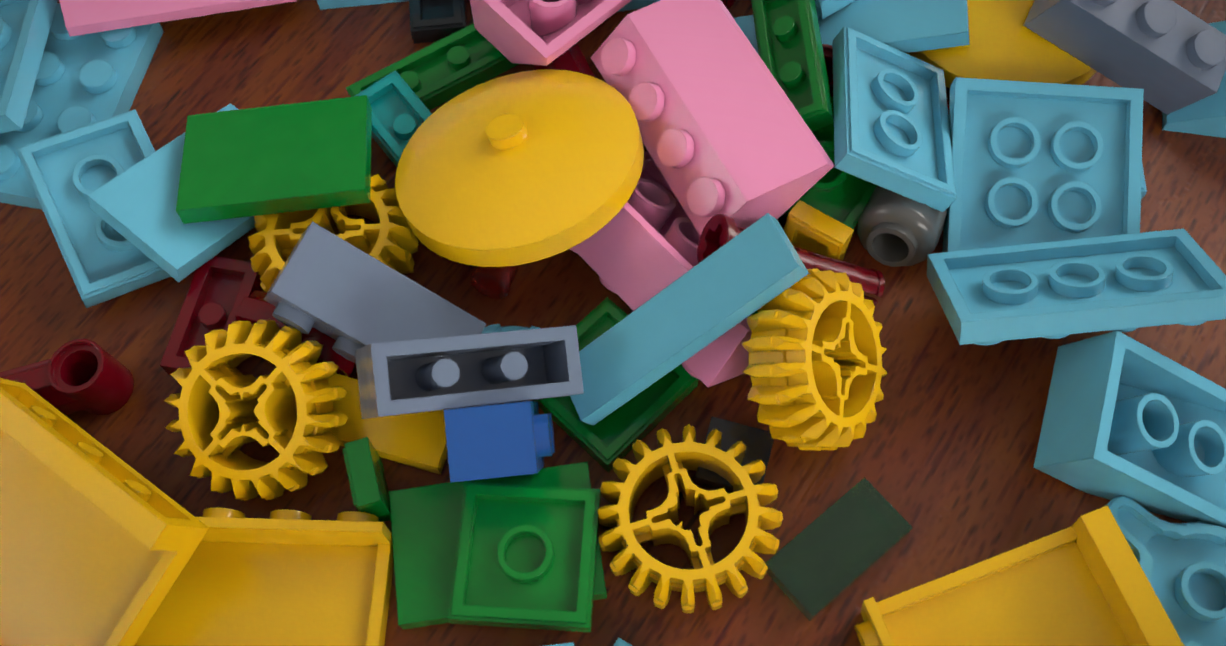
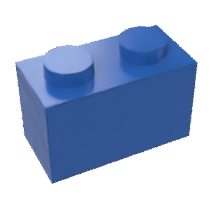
M538 401L444 410L450 483L537 474L544 467V457L552 456V453H555L551 413L539 414Z

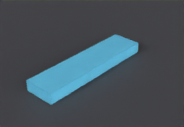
M856 0L823 20L818 17L822 44L833 46V39L843 27H849L904 53L970 45L967 0ZM753 15L734 17V20L758 53Z
M769 213L765 214L579 351L584 394L570 395L582 422L594 426L809 274L778 220Z

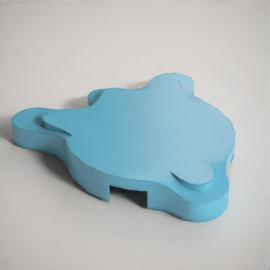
M1118 496L1109 501L1105 506L1108 505L1184 646H1226V528L1201 522L1171 523L1164 521L1149 513L1133 499L1125 496Z

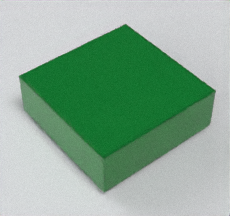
M368 437L344 443L343 454L354 506L359 512L377 516L379 518L378 522L390 521L389 492L381 457Z

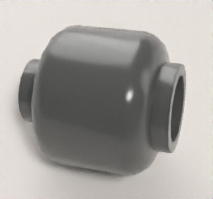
M877 186L860 214L857 235L862 246L876 261L892 267L914 266L925 261L928 254L935 250L946 223L947 209L941 212L926 204L916 202Z

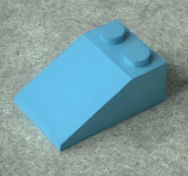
M1118 330L1059 346L1033 468L1091 495L1109 500L1118 496H1125L1133 499L1150 512L1185 522H1201L1226 528V389Z

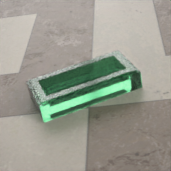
M864 477L765 563L768 567L766 573L806 618L811 621L904 539L913 527Z

